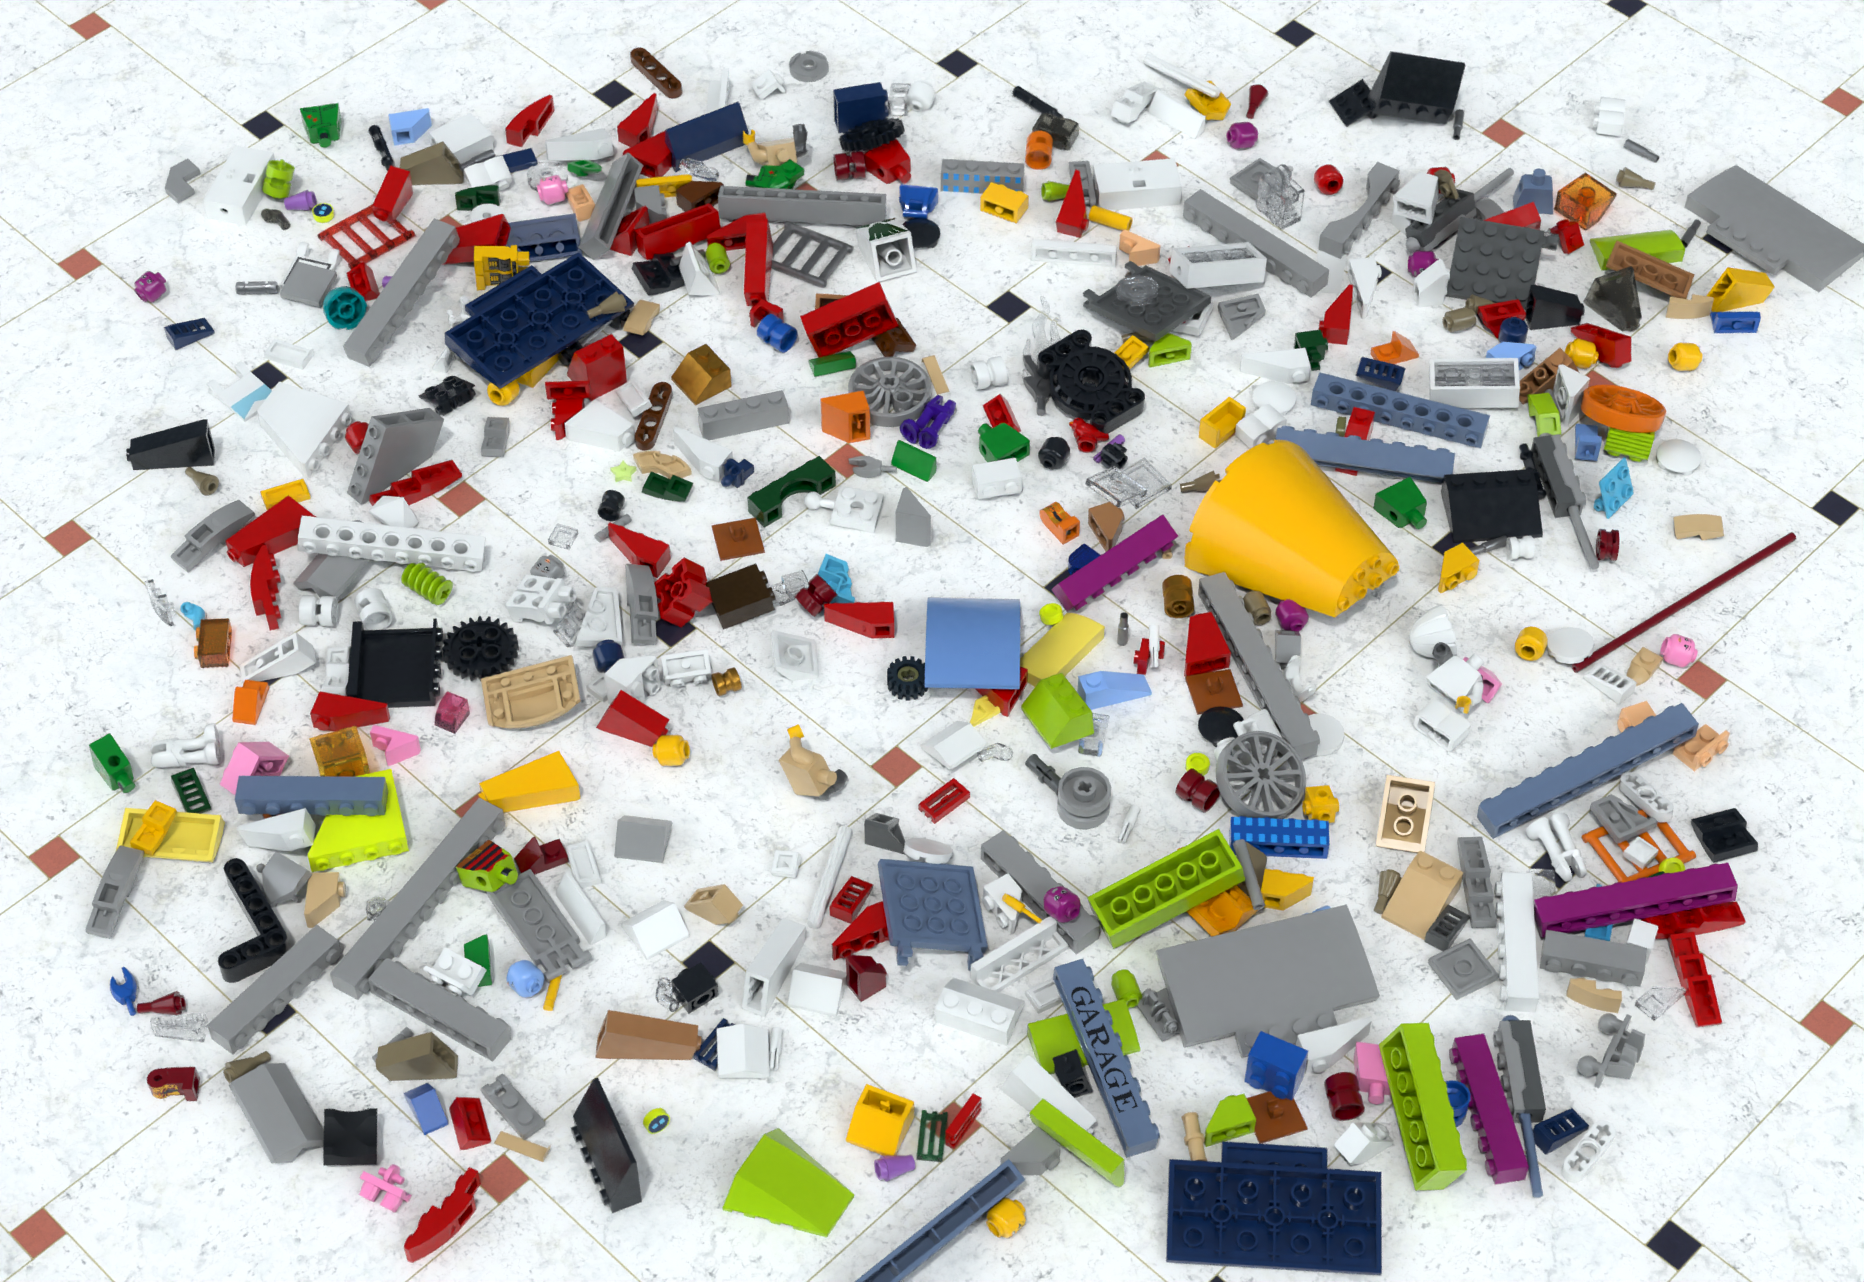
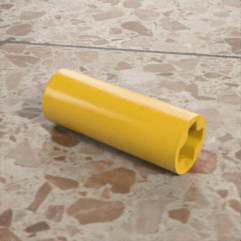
M1095 205L1091 207L1088 217L1090 221L1121 231L1124 229L1129 231L1133 222L1132 217Z

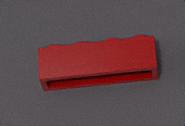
M708 203L635 229L634 233L638 252L646 260H652L654 254L672 253L679 248L685 247L688 242L694 245L696 242L707 239V235L720 229L721 225L718 211Z

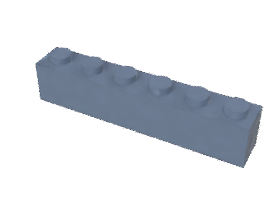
M239 776L235 803L238 813L246 815H278L306 808L309 814L321 816L385 815L388 788L385 777Z

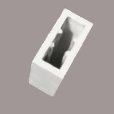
M1419 172L1393 196L1394 214L1431 224L1439 195L1438 177Z
M596 399L564 423L566 439L569 441L620 452L635 440L634 425Z

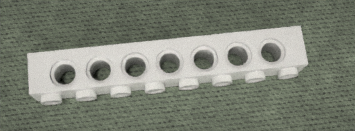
M302 516L298 534V551L328 554L330 556H346L354 559L364 558L375 561H390L399 564L415 563L417 565L418 563H424L426 567L434 566L444 569L482 572L486 537Z

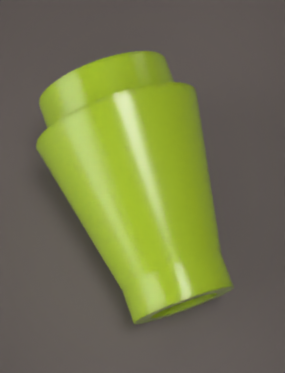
M1052 181L1043 183L1041 187L1042 199L1049 202L1065 198L1069 185Z

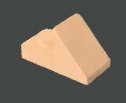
M1125 229L1121 232L1119 250L1129 254V261L1134 262L1137 266L1158 263L1161 245Z

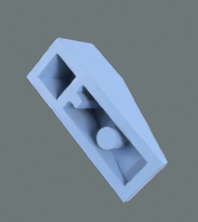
M1098 671L1078 676L1077 693L1091 710L1152 695L1143 674Z

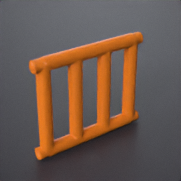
M1642 809L1638 811L1640 815L1646 818L1650 817ZM1667 822L1657 823L1658 828L1679 853L1678 856L1673 858L1680 859L1683 864L1696 858L1695 852L1693 850L1689 851ZM1603 826L1581 836L1585 843H1590L1618 882L1623 883L1643 877L1647 878L1658 873L1660 863L1667 859L1648 832H1644L1638 836L1659 850L1655 857L1659 864L1650 868L1646 866L1642 869L1631 862L1638 873L1627 877L1598 839L1609 834ZM1626 840L1617 845L1624 852L1630 844Z

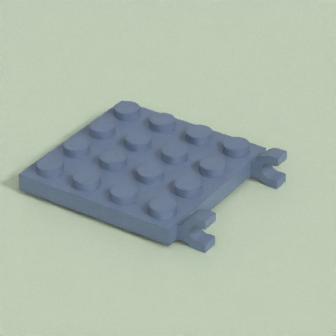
M880 859L877 866L890 946L898 947L897 965H908V957L913 956L912 948L964 951L969 953L967 965L968 971H971V964L984 957L983 953L988 948L973 866Z

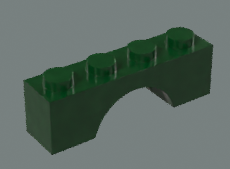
M820 456L809 460L804 465L788 472L785 476L772 481L769 485L748 496V512L754 518L756 517V520L765 528L782 518V503L789 496L809 492H817L821 495L836 486V471Z

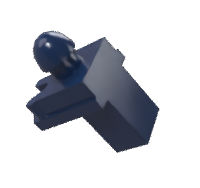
M728 459L727 463L723 465L724 477L721 479V484L724 487L733 485L739 488L741 485L743 486L745 484L744 480L754 473V465L746 459L739 463L734 459Z

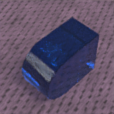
M1082 544L1070 554L1068 558V572L1072 575L1101 555L1088 545Z

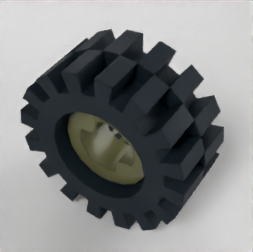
M903 656L902 661L897 658L895 663L891 662L890 668L887 669L889 692L892 691L894 697L898 694V699L902 700L903 696L906 697V701H910V697H913L914 700L918 699V694L922 697L924 691H928V688H925V662L922 664V660L919 658L915 661L913 656H910V660ZM909 675H910V677L913 676V679H912V678H908L907 680L903 679L904 677H908Z

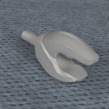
M870 456L849 458V464L859 466L852 469L859 477H877L881 475V471L897 472L896 466H884L881 460Z

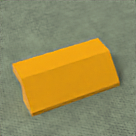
M1235 885L1186 912L1213 937L1236 931L1258 910L1253 909L1250 898Z

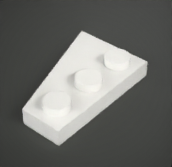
M595 587L575 646L596 647L599 642L608 639L614 640V642L622 646L618 589Z

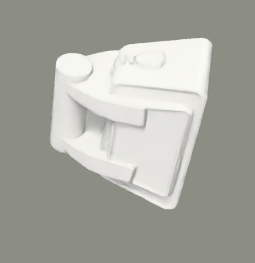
M1267 709L1251 714L1242 722L1238 721L1233 724L1238 736L1251 731H1265L1281 737ZM1248 741L1242 742L1247 749L1251 750V745ZM1260 742L1261 752L1265 754L1267 744ZM1274 749V752H1273V755H1272V756H1276V755H1277V753H1278V750H1277V749Z

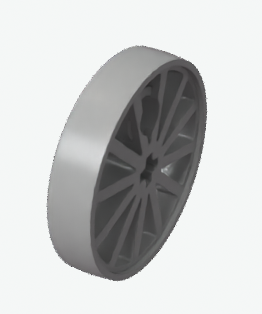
M881 357L862 364L853 372L848 384V393L864 391L867 403L871 404L869 406L870 424L881 427H898L906 419L915 421L924 411V406L930 401L931 382L927 373L918 364L899 357ZM891 370L890 374L884 375L882 371ZM896 371L904 372L900 377L896 376ZM875 373L877 380L869 375ZM912 377L916 378V380L909 381ZM890 404L893 405V409L897 413H889ZM884 405L883 413L876 412L879 408H881Z
M1251 731L1236 737L1223 748L1216 763V782L1219 791L1226 803L1241 816L1281 819L1296 807L1304 794L1306 773L1300 756L1287 741L1273 733ZM1248 741L1250 743L1252 754L1242 742ZM1260 742L1267 744L1264 758L1262 757ZM1232 749L1236 750V752L1231 756L1230 752L1232 751ZM1274 749H1277L1283 756L1270 766ZM1286 760L1292 770L1273 771ZM1281 778H1294L1295 786L1281 780ZM1242 781L1245 785L1234 792L1230 782ZM1249 789L1251 790V797L1247 805L1239 796ZM1280 790L1292 796V800L1290 803L1281 793ZM1259 795L1262 798L1264 811L1255 809ZM1271 796L1280 806L1281 810L1274 811Z

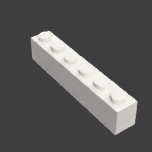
M1502 872L1500 881L1495 882V896H1499V902L1496 903V916L1500 917V922L1497 923V937H1501V943L1498 944V958H1502V964L1499 965V979H1503V985L1500 987V1000L1504 1001L1505 1011L1535 1013L1539 1000L1532 873Z

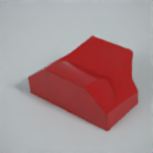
M1519 299L1479 306L1477 311L1484 325L1492 331L1497 339H1499L1498 335L1502 321L1510 317H1517L1522 320L1526 317V312Z

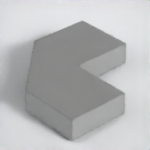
M188 158L170 168L165 191L176 203H180L195 194L194 189L187 181L200 175L199 168Z

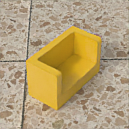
M1229 396L1200 419L1199 438L1213 448H1217L1235 433L1236 424L1245 417L1246 408Z

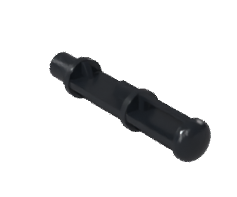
M1016 86L1013 89L1012 95L1014 97H1017L1049 119H1054L1058 122L1063 120L1064 116L1056 108L1045 103L1021 86Z
M372 125L369 127L368 132L371 135L376 150L381 153L382 165L388 171L390 165L393 166V158L380 127Z
M1526 443L1519 446L1521 452L1520 459L1523 460L1525 469H1533L1539 500L1544 499L1547 493L1543 489L1540 480L1541 475L1537 471L1533 459V452L1529 450Z

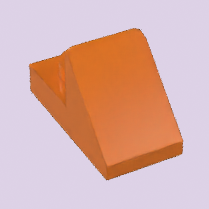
M1395 331L1392 332L1390 343L1372 347L1370 353L1374 360L1391 364L1419 358V354L1411 341Z
M245 680L243 687L235 688L233 722L257 724L269 691L268 682Z

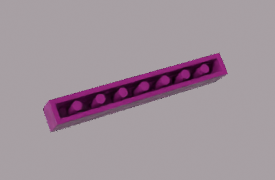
M1728 862L1712 864L1706 867L1689 868L1685 871L1664 873L1649 878L1643 877L1623 883L1616 882L1602 887H1591L1576 892L1569 891L1555 896H1543L1539 899H1534V919L1541 938H1543L1546 930L1569 933L1632 921L1634 919L1736 901L1738 884Z

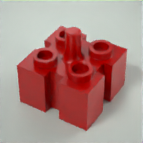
M684 557L672 567L670 575L665 573L654 582L656 597L662 600L658 604L662 619L682 627L694 617L695 610L701 612L712 602L709 587L705 586L707 577L703 566Z

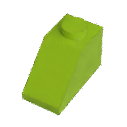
M1245 1094L1230 1095L1219 1102L1205 1130V1147L1254 1133L1256 1118Z

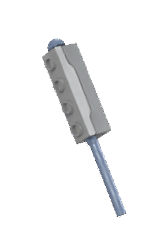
M1507 1015L1499 1022L1498 1030L1494 1031L1493 1034L1494 1046L1499 1047L1497 1065L1503 1071L1501 1085L1503 1091H1506V1100L1513 1121L1522 1125L1533 1197L1539 1198L1543 1196L1532 1123L1542 1122L1546 1111L1531 1020H1519L1514 1015Z

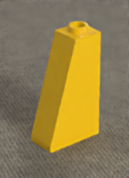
M560 751L479 783L481 793L478 794V798L503 809V813L581 799L579 784Z

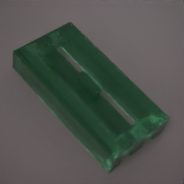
M922 1110L917 1160L943 1162L948 1112L937 1114V1111L927 1113V1110ZM930 1120L928 1152L923 1154L926 1121ZM941 1121L938 1155H933L936 1122Z

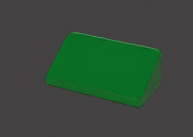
M851 351L808 360L814 377L856 368V358Z
M901 440L897 441L891 465L928 482L936 473V457Z
M485 934L464 944L465 958L487 970L477 987L492 985L488 935Z

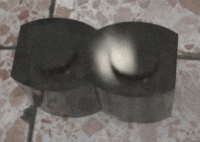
M1042 113L1033 126L1032 132L1045 131L1052 136L1055 148L1070 150L1079 135V123L1067 118L1060 119L1053 114Z

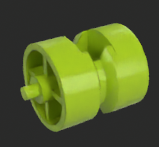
M280 159V161L271 160L267 164L266 175L268 177L264 178L262 191L274 199L286 198L290 193L291 183L289 181L293 179L295 168L293 165L284 162L285 160Z

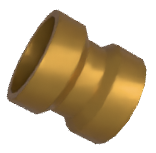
M735 667L727 669L723 674L717 672L711 675L712 683L718 696L725 695L727 691L732 690L735 692L742 688Z

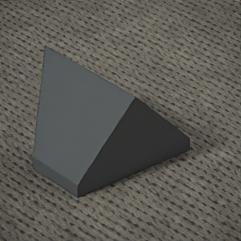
M875 813L865 819V844L905 854L903 852L905 839L899 826V818Z

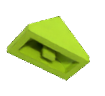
M1167 333L1154 342L1150 348L1149 368L1189 360L1191 358V341Z

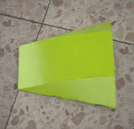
M780 1128L765 1133L735 1174L724 1202L723 1210L731 1213L732 1210L744 1213V1216L754 1219L755 1217L768 1219L770 1223L777 1225L781 1223L793 1226V1229L827 1238L853 1200L854 1194Z

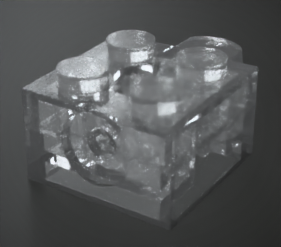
M1281 164L1259 176L1256 200L1257 209L1281 230L1301 221L1305 192L1291 178L1292 173L1285 164Z

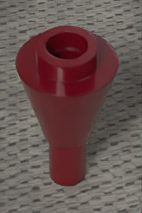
M1260 84L1252 85L1249 88V108L1246 113V117L1249 119L1254 118L1256 109L1259 108L1268 96L1267 89Z
M179 991L155 999L153 1002L137 1004V1012L139 1014L154 1012L181 1016L182 1011L186 1008L185 997Z

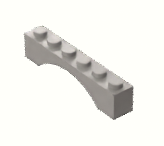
M1377 162L1368 173L1366 184L1368 198L1365 203L1350 216L1330 222L1320 234L1318 250L1339 259L1346 252L1349 253L1353 242L1359 240L1363 229L1369 227L1373 216L1379 214L1381 206L1389 201L1391 193L1397 191L1400 185V180L1398 179L1399 170Z

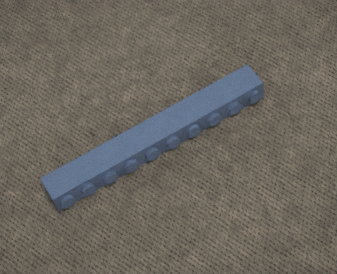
M1683 703L1669 706L1662 713L1647 717L1641 724L1635 727L1629 726L1621 734L1615 737H1607L1601 744L1595 747L1590 746L1581 754L1575 757L1570 756L1561 764L1555 767H1548L1541 774L1533 778H1526L1518 786L1506 788L1500 795L1494 798H1486L1478 807L1477 818L1492 839L1695 737L1699 723Z

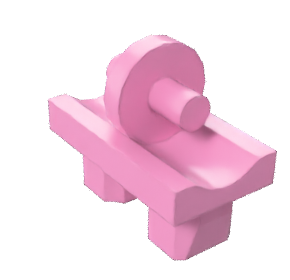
M395 1164L391 1165L388 1170L383 1167L379 1169L378 1174L384 1177L383 1180L363 1171L360 1179L364 1180L359 1195L374 1202L380 1190H383L387 1193L380 1205L393 1212H396L403 1200L409 1202L412 1196L394 1186L395 1182L402 1185L405 1180L404 1177L399 1175L400 1167Z

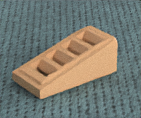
M582 184L569 188V192L565 193V196L573 213L576 215V219L579 222L590 219L595 203L585 186Z

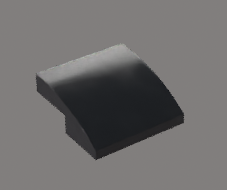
M673 253L654 254L652 261L633 262L631 269L648 295L669 292L685 285L679 265L671 266L670 259L676 258Z
M1736 808L1691 819L1694 832L1713 863L1758 851V842L1746 829L1747 821Z

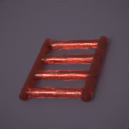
M372 205L325 229L317 237L321 241L325 240L333 249L340 250L339 255L349 263L348 266L351 270L361 262L366 264L415 236V232L413 230L408 231L397 219L394 223L387 221L400 234L392 240L389 239L367 218V216L373 214ZM360 221L383 245L373 249L350 226ZM342 230L366 254L356 259L332 235Z

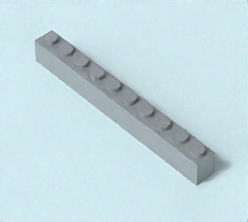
M1225 572L1200 578L1198 595L1207 611H1212L1231 655L1261 710H1268L1281 737L1296 750L1301 759L1317 755L1318 744H1320L1319 734L1316 730L1313 731L1307 713H1303L1299 698L1293 695L1288 679H1284L1280 664L1274 661L1269 645H1265L1261 630L1256 629L1252 614L1246 611L1243 598L1236 593L1234 582L1229 580Z
M481 798L477 799L333 969L330 975L334 988L356 1000H359L364 993L370 990L368 978L386 958L392 960L401 953L405 943L416 935L420 925L431 917L435 907L442 903L451 888L460 882L456 866L487 840L491 841L496 834H500L505 827L503 809Z

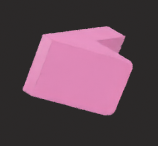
M373 725L370 731L373 747L386 750L385 757L388 766L418 755L421 751L419 738L416 735Z

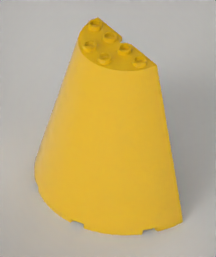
M1274 440V443L1269 445L1261 443L1252 447L1236 458L1225 469L1226 476L1220 483L1216 480L1214 481L1195 513L1189 529L1193 533L1192 539L1185 546L1184 556L1185 567L1208 576L1225 572L1229 580H1232L1235 585L1260 591L1263 594L1281 600L1290 599L1302 607L1332 617H1337L1354 603L1363 599L1367 594L1368 588L1371 590L1378 588L1383 582L1396 575L1399 571V564L1395 556L1302 447L1287 440Z

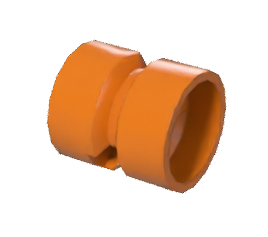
M1034 131L1028 135L1025 162L1030 168L1042 170L1050 166L1053 138L1049 133Z

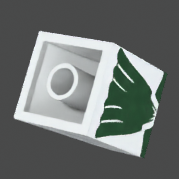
M896 218L856 228L859 249L877 282L917 272L911 232Z

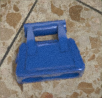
M901 184L899 186V202L903 210V217L927 219L928 213H931L938 203V188Z

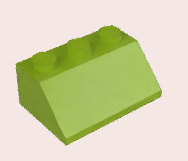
M1063 673L1040 680L1021 705V710L1050 749L1094 734L1091 709Z

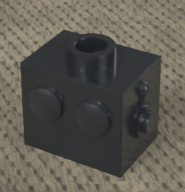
M701 962L692 968L682 970L677 977L671 980L672 992L676 996L677 1002L682 1004L688 1014L718 996V984L714 976L710 975Z
M1077 1049L1052 1058L1055 1065L1054 1072L1061 1086L1074 1098L1093 1091L1085 1065Z

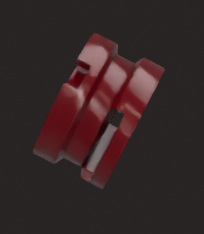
M1599 529L1596 539L1597 560L1607 558L1610 561H1616L1619 552V530L1612 529L1609 532L1606 529Z

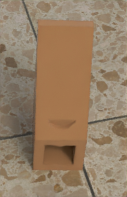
M1561 348L1556 350L1519 381V401L1525 404L1528 403L1527 395L1541 394L1547 389L1553 390L1559 365L1563 364L1579 372L1574 361Z

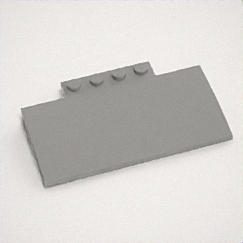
M1737 165L1723 171L1687 195L1684 208L1710 223L1706 233L1772 275L1782 269L1817 292L1822 291L1864 257V244Z
M1347 904L1155 951L1173 1013L1178 1022L1177 1026L1184 1048L1235 1036L1241 1058L1248 1057L1260 1031L1296 1045L1297 1035L1336 1026L1337 1022L1333 1011L1373 1002L1380 996Z

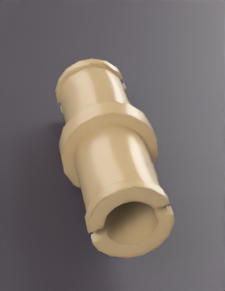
M1195 1112L1185 1113L1182 1116L1186 1134L1184 1143L1188 1146L1190 1160L1207 1161L1203 1145L1205 1137L1200 1130L1198 1114Z

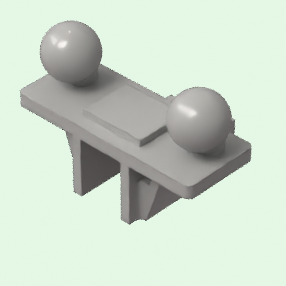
M1610 1013L1600 1017L1598 1024L1602 1032L1612 1034L1619 1030L1617 1035L1614 1034L1602 1063L1592 1056H1583L1578 1061V1070L1582 1075L1592 1076L1596 1072L1598 1073L1594 1085L1597 1088L1600 1087L1605 1075L1630 1079L1635 1063H1638L1645 1044V1034L1635 1029H1632L1631 1033L1627 1031L1632 1017L1628 1014L1624 1021L1619 1020Z

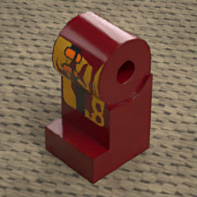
M196 1067L159 1068L148 1074L147 1084L154 1097L163 1099L170 1095H184L186 1101H197L200 1077Z

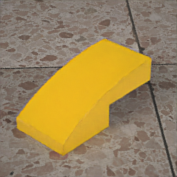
M155 800L142 817L143 824L131 839V847L153 856L168 832L177 810Z

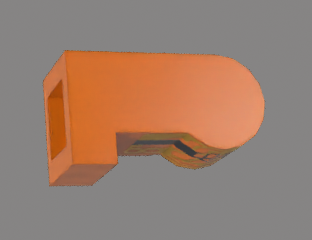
M1054 502L1040 510L1039 514L1042 522L1063 545L1079 536L1080 521L1075 516L1071 517L1065 512L1058 502ZM1070 530L1071 533L1069 535H1066V532Z

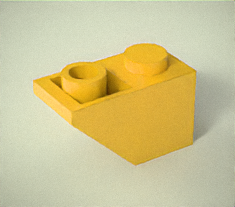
M1464 543L1444 552L1438 587L1440 593L1452 590L1458 584L1471 580L1477 575L1480 560Z
M1265 869L1261 888L1265 903L1264 908L1284 911L1311 895L1314 877L1306 876L1305 874L1282 872L1278 869Z

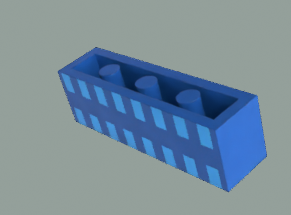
M1231 817L1229 846L1236 855L1233 843L1243 839L1266 856L1327 859L1330 845L1329 821H1320L1318 819L1297 820L1294 818Z

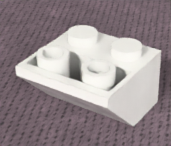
M650 655L619 659L605 673L608 703H612L620 690L642 703L651 695L656 694L660 687L657 657Z

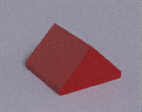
M645 205L622 218L610 250L628 256L633 255L637 249L634 230L649 225L648 208Z

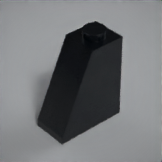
M1530 285L1525 319L1530 330L1580 325L1581 316H1584L1585 310L1583 303H1580L1576 294L1539 285Z

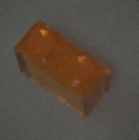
M229 618L201 619L200 627L196 628V640L199 645L194 646L195 660L199 659L201 668H218L219 666L223 668L224 666H229L232 627Z

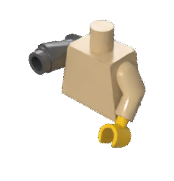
M805 124L793 125V138L756 143L755 131L751 129V135H747L743 131V143L748 145L747 147L752 159L760 165L778 166L789 159L796 163L798 158L808 152L806 149L808 131H806Z
M799 724L788 728L790 748L779 759V762L795 794L816 796L819 799L828 800L829 795L844 787L848 779L847 774L840 769H837L835 772L830 771L822 755L802 747L801 738L804 737V734Z

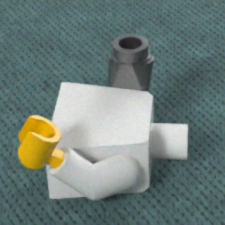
M1439 642L1434 646L1432 652L1439 667L1426 677L1428 685L1452 704L1455 709L1468 714L1469 709L1478 704L1482 699L1484 685L1482 676L1477 670L1484 664V661L1474 653L1465 662L1458 655L1453 656L1447 644Z

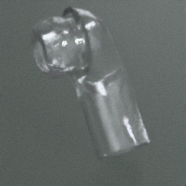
M995 743L977 752V756L981 762L990 758L1009 761L1013 757V750L1004 744Z
M663 977L657 982L656 1000L669 1011L675 1012L679 1008V1002L672 997L671 980Z

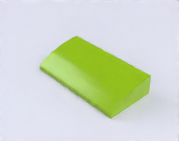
M1672 230L1590 239V244L1601 271L1612 270L1606 267V263L1616 241L1667 263L1682 262L1685 253L1682 241Z
M1125 999L1102 1004L1104 1010H1108L1111 1014L1113 1022L1111 1027L1114 1033L1117 1032L1122 1042V1047L1120 1048L1123 1055L1139 1052V1041ZM1068 1014L1028 1023L1027 1036L1036 1060L1050 1075L1055 1074V1065L1052 1058L1077 1049L1084 1065H1088Z
M1044 1098L1029 1112L1033 1124L1117 1187H1121L1124 1184V1159Z

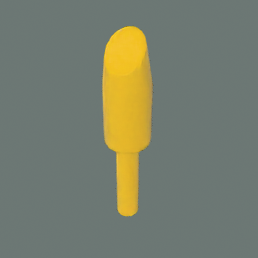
M1006 893L1003 895L1002 900L1008 906L1019 913L1023 912L1039 924L1042 922V919L1025 908L1026 905Z

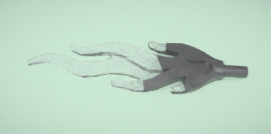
M1040 296L1042 311L1032 325L1035 350L1031 355V340L1028 338L1023 350V362L1026 369L1022 371L1023 382L1033 396L1034 401L1037 402L1036 413L1040 416L1045 414V403L1047 404L1051 394L1049 391V378H1043L1037 373L1038 354L1061 340L1056 326L1058 318H1054L1050 324L1051 339L1048 341L1046 337L1045 324L1050 314V306L1044 296Z

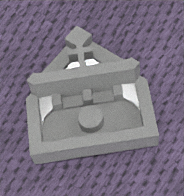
M277 851L262 871L265 898L271 908L277 907V903L289 899L293 901L298 900L296 894L312 876L306 868Z

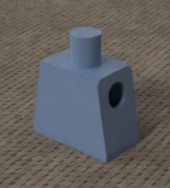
M1540 168L1535 169L1533 175H1522L1513 195V209L1534 202L1539 214L1553 215L1552 177L1546 175L1545 170Z

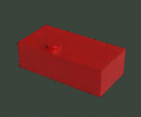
M880 282L800 316L806 334L818 357L833 355L899 326Z

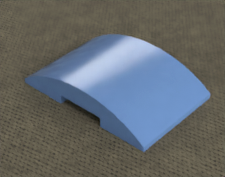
M928 597L925 688L1019 689L1020 599Z

